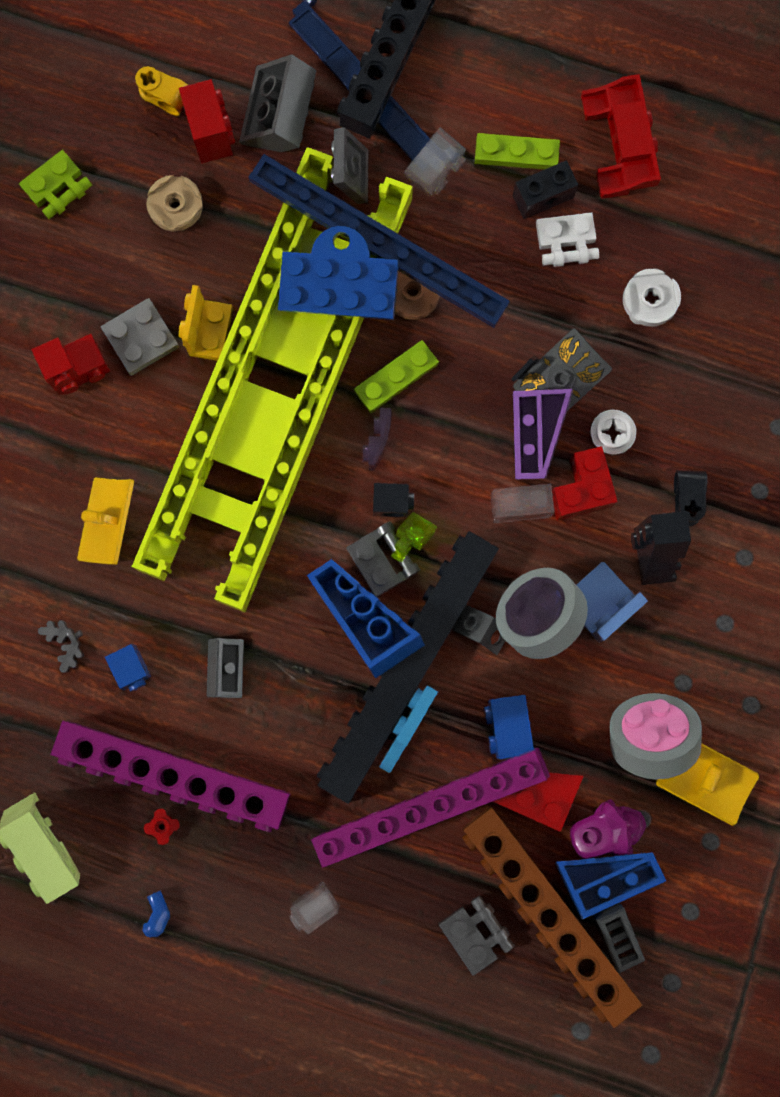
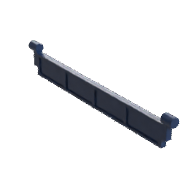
M304 0L292 10L295 17L289 21V25L348 90L353 75H358L361 70L360 61L311 8L317 3V0ZM392 96L390 97L378 124L422 173L430 166L436 171L448 160L452 165L459 161L460 156L452 147L447 148L443 153ZM366 99L359 100L363 104L369 103Z

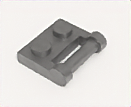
M391 521L346 547L376 597L420 571L416 563L413 564L393 531L395 527ZM384 537L403 568V571L398 574L395 573L376 542Z

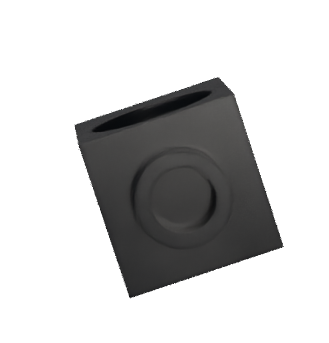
M374 483L373 516L407 518L408 510H414V493L409 492V484Z

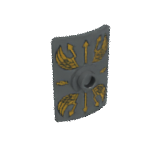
M573 328L517 380L513 388L516 391L572 389L573 393L568 407L569 410L609 374L612 368L593 349L579 331Z

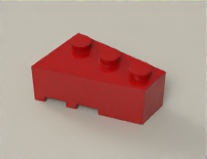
M549 772L550 777L546 781L493 802L561 832L584 776Z

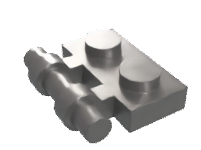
M481 895L471 901V904L476 909V912L469 916L462 906L438 923L473 976L498 959L491 949L493 946L499 944L505 953L514 948V944L508 937L510 935L509 931L505 926L502 927L493 915L494 909L490 903H485ZM484 921L492 933L485 939L476 927V924Z

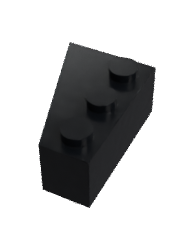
M687 511L653 514L634 528V532L631 533V544L633 550H637L641 585L676 582L677 575L675 570H680L682 566L678 559L685 558L691 543Z

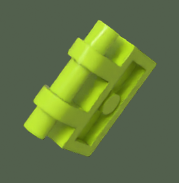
M63 149L19 183L38 208L48 201L49 205L42 210L48 219L57 213L59 215L62 214L68 204L76 198L80 200L86 195L85 191L93 186L86 176L79 182L75 181L82 173ZM67 186L69 189L57 198L55 195Z

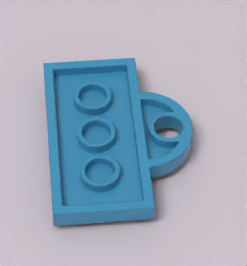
M428 685L423 691L419 688L416 690L407 706L412 709L407 718L401 716L392 731L397 736L379 766L381 769L388 773L392 771L438 691Z

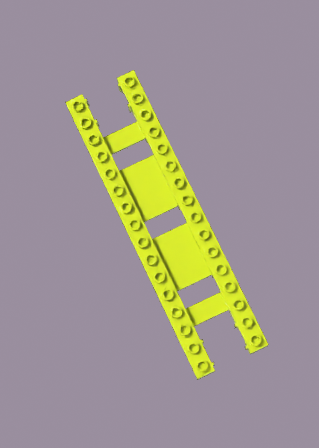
M307 147L296 173L326 191L329 183H333L331 178V170L334 168L333 156ZM386 177L384 183L379 185L380 203L376 213L371 212V215L367 216L398 234L412 201L413 186ZM283 203L132 565L139 572L165 581L167 574L172 572L170 567L182 540L185 541L184 533L192 514L241 532L234 551L229 553L230 561L232 562L229 576L225 584L220 583L219 586L216 585L215 590L217 593L214 599L221 604L242 612H246L364 320L362 317L283 312L278 310L283 251L311 253L315 240L322 233L311 228L314 220L286 203ZM337 237L334 241L335 247L339 250L347 248L350 243ZM257 357L307 375V380L301 394H297L296 399H292L248 382ZM214 461L263 479L265 483L258 500L250 505L204 487Z

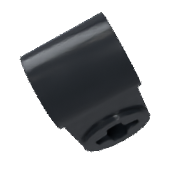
M676 470L675 512L685 511L687 507H690L691 512H696L693 517H690V512L687 511L689 527L696 525L706 513V471Z

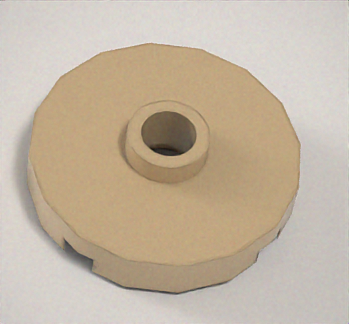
M165 176L157 180L150 187L147 194V211L153 222L161 229L171 232L183 231L193 226L200 218L203 209L202 195L197 185L187 177ZM174 202L180 203L177 208H172L171 205Z

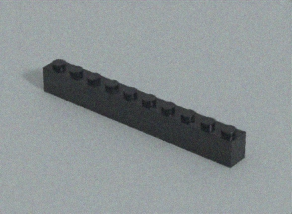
M468 531L465 537L459 535L451 549L456 552L450 562L445 559L437 572V575L441 577L436 587L430 584L422 600L426 601V604L421 612L415 609L407 623L421 635L425 646L381 674L380 677L382 678L376 687L370 685L362 698L366 705L361 713L355 710L347 724L351 728L346 738L339 737L332 749V752L336 753L330 764L325 761L316 776L321 779L317 786L347 804L351 801L499 550L498 547Z

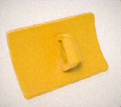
M94 478L88 508L81 514V518L85 523L77 556L79 561L117 565L134 480Z
M701 743L700 756L688 771L672 778L657 779L656 785L734 826L737 824L750 792L759 779V774Z

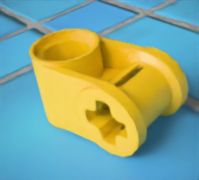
M147 66L139 69L135 80L141 98L172 115L179 116L184 107L179 88L188 84L153 67Z

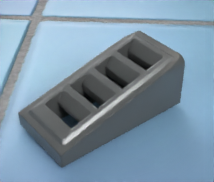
M620 903L592 915L618 973L645 961L626 911ZM620 926L623 927L622 930H619V931H617V932H615V933L609 935V932H610V931H612V930H614V929H616V928H618V927H620ZM628 938V941L614 947L615 943ZM633 949V953L619 959V954Z

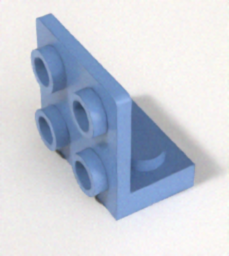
M601 562L577 584L586 598L588 607L584 627L599 643L606 640L648 602L640 592L634 595L605 562Z

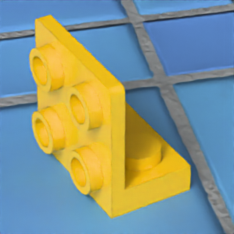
M192 285L191 293H187L185 297L184 310L187 311L186 320L180 323L179 338H182L183 346H185L189 356L218 361L228 337L233 306L232 304L204 300L199 286Z

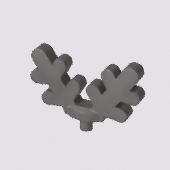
M62 620L58 622L59 628L56 627L53 621H48L47 627H40L38 629L40 635H47V642H52L56 636H58V643H64L67 636L71 641L70 645H62L61 647L62 651H67L66 655L57 657V660L62 662L60 671L67 673L70 667H78V663L74 659L75 656L77 658L84 656V653L79 648L81 643L78 639L83 635V632L79 630L75 633Z

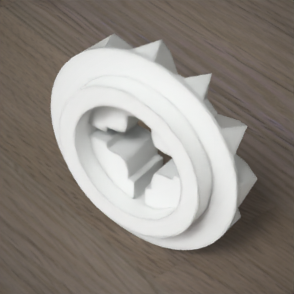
M620 410L604 411L592 423L590 430L592 442L596 447L602 446L603 451L612 456L624 453L633 445L636 439V426L631 417ZM612 422L613 426H615V431L622 433L616 436L613 443L610 435L602 433L610 429Z

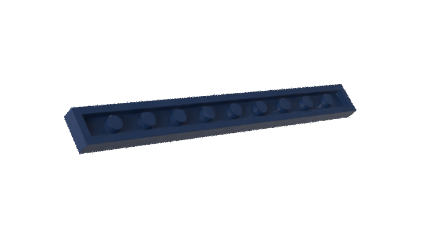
M263 154L248 177L249 182L327 229L335 226H346L356 230L367 242L372 256L381 259L398 260L399 272L495 328L510 303L508 299ZM340 234V235H339V236H341L342 238H344V239H346L347 241L350 242V238H349L348 235H346V234Z

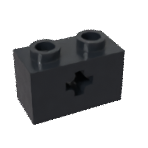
M566 160L515 182L512 196L523 219H527L573 199L579 184Z

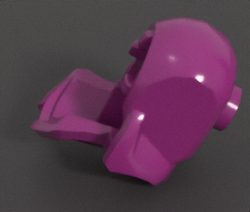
M610 799L603 802L593 815L572 825L570 829L571 842L577 854L583 859L595 858L605 854L613 856L633 854L632 845H635L642 837L646 828V821L639 811L624 806L616 807L614 801Z

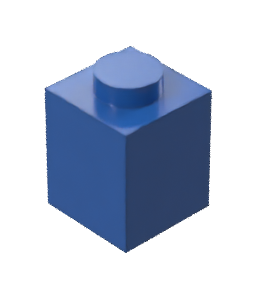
M130 644L105 657L119 689H129L130 692L136 691L146 685L145 680L151 677L136 645Z

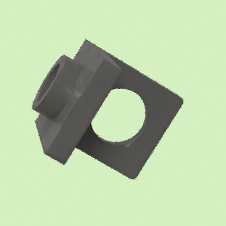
M468 605L464 607L452 628L456 633L480 643L496 655H498L505 643L501 635L496 643H491L493 633L498 630L496 618Z

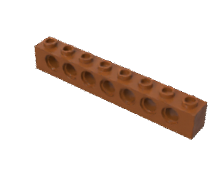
M489 806L463 826L462 829L466 834L461 838L472 852L476 849L479 850L484 857L480 863L489 875L492 876L494 873L498 875L502 881L499 888L510 901L513 897L521 906L517 912L527 925L531 922L539 929L536 937L546 950L552 946L558 954V957L554 960L565 974L571 971L577 979L573 985L584 999L590 996L596 1004L592 1010L603 1024L609 1021L612 1027L615 1028L642 1006L641 1002L492 807ZM489 836H497L500 839V847L494 852L487 851L484 846L485 840ZM509 860H515L519 865L518 872L513 876H507L503 872V866ZM526 885H535L537 888L535 898L532 900L523 899V888ZM547 909L555 911V920L551 924L541 923V914ZM565 934H572L574 937L573 945L568 949L561 948L559 945L560 938ZM583 959H591L593 962L592 969L588 973H580L578 970L579 963ZM602 984H610L611 993L605 998L598 997V988Z

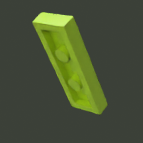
M477 133L474 164L545 170L558 164L560 140Z
M421 340L354 388V392L371 414L438 366L439 361L424 341Z

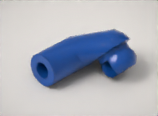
M161 890L147 896L153 912L148 922L143 925V933L149 938L160 936L170 919V911Z

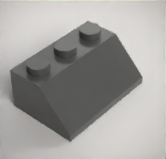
M292 54L256 66L239 143L277 152L299 148L303 139L302 133L309 111L308 106L311 93L314 89L316 70Z

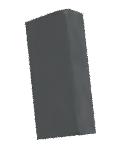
M209 639L207 664L208 698H242L244 640Z

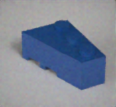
M653 852L558 861L555 863L580 920L666 882Z

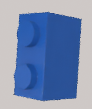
M519 695L488 700L489 706L484 707L486 724L492 725L493 736H488L491 754L496 753L497 759H505L534 749L526 696Z

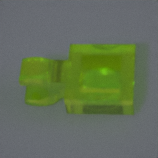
M412 512L397 530L396 536L400 539L394 545L396 550L392 553L391 557L402 562L412 546L420 551L435 534L437 526Z

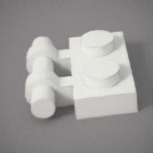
M592 212L537 219L536 228L540 250L551 248L550 254H542L543 266L554 265V267H560L564 263L579 262V264L588 263L589 260L599 259V249H588L586 244L595 243L596 241ZM576 245V250L563 252L561 247Z

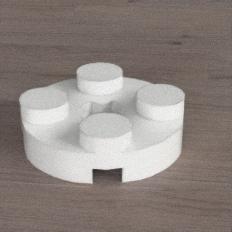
M645 269L634 275L623 292V305L630 320L635 324L649 327L659 326L669 321L674 316L681 302V292L678 283L674 279L671 280L669 276L664 275L665 272L659 269ZM649 291L653 293V296L659 297V300H656L654 304H650L649 301L645 300Z

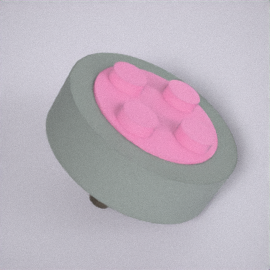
M659 693L638 695L623 702L612 714L610 720V749L612 755L623 769L636 776L647 779L672 778L688 771L700 756L702 739L701 720L697 712L688 703L677 697Z

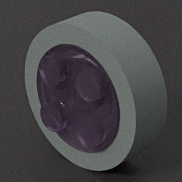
M554 568L531 570L517 578L502 595L496 611V625L502 638L521 655L532 659L549 658L567 649L580 635L587 619V601L580 588L562 571Z

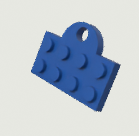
M346 226L331 227L317 237L311 253L283 251L278 310L283 312L394 320L399 261L395 259L370 258L369 246L360 233ZM340 234H346L350 238L348 247L343 250L337 249L334 245L335 238Z

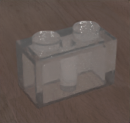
M440 127L404 171V176L429 197L434 192L439 195L448 184V181L445 179L452 170L456 173L467 160L463 157L466 153V148Z
M551 484L493 489L490 495L493 523L551 518L555 512Z
M322 881L293 902L290 907L292 914L289 917L298 931L304 929L308 935L335 916L339 911L340 905L324 881Z

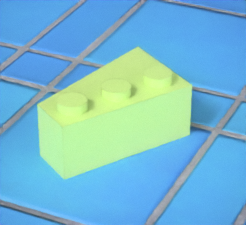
M33 793L4 810L0 821V844L5 849L9 848L15 856L13 858L15 866L20 873L25 872L31 880L30 887L35 896L38 898L42 897L45 903L48 904L79 885L80 873L63 842H58L49 827L53 825L50 818L46 817L43 819L35 805L39 798L36 793Z

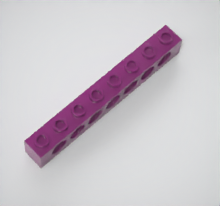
M62 721L50 754L58 757L57 763L74 768L76 764L87 767L86 773L103 777V774L107 773L115 776L113 781L119 784L131 786V783L134 782L143 785L142 791L153 795H159L160 791L171 794L170 800L187 805L188 800L199 803L198 809L215 814L216 809L226 812L227 819L243 823L244 819L256 822L255 828L266 832H272L273 828H280L291 795L289 792L71 721ZM86 741L90 742L93 746V753L89 758L83 757L80 751L82 744ZM114 750L118 751L121 755V763L117 767L111 766L108 761L109 754ZM142 759L146 760L150 766L149 773L144 777L140 776L136 771V765ZM168 769H173L178 774V780L173 786L168 785L164 780V774ZM196 778H201L206 783V791L202 795H198L192 790V782ZM224 787L231 788L235 793L234 801L231 804H225L220 799V791ZM252 796H257L263 801V809L260 813H253L248 808V800Z
M539 747L323 832L311 840L323 868L546 781L550 774Z

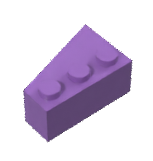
M572 389L513 391L515 479L547 478L572 397Z

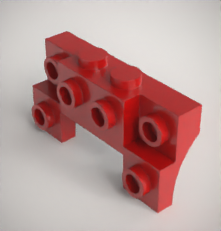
M640 74L624 76L607 85L583 90L581 100L585 121L608 119L616 165L598 168L596 171L601 199L628 195L630 190L658 186L661 180L656 157L658 142L656 136H652L650 127L653 124L652 113L646 108Z

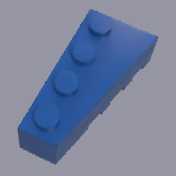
M332 559L307 575L375 678L425 646L421 635L417 631L409 627L397 614L389 610L376 596L362 587L357 580Z

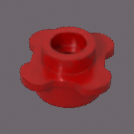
M157 809L151 822L144 825V832L147 835L154 836L158 844L165 845L170 841L169 837L173 832L179 829L180 823L177 819L167 815L166 810ZM160 824H164L163 830L159 828Z

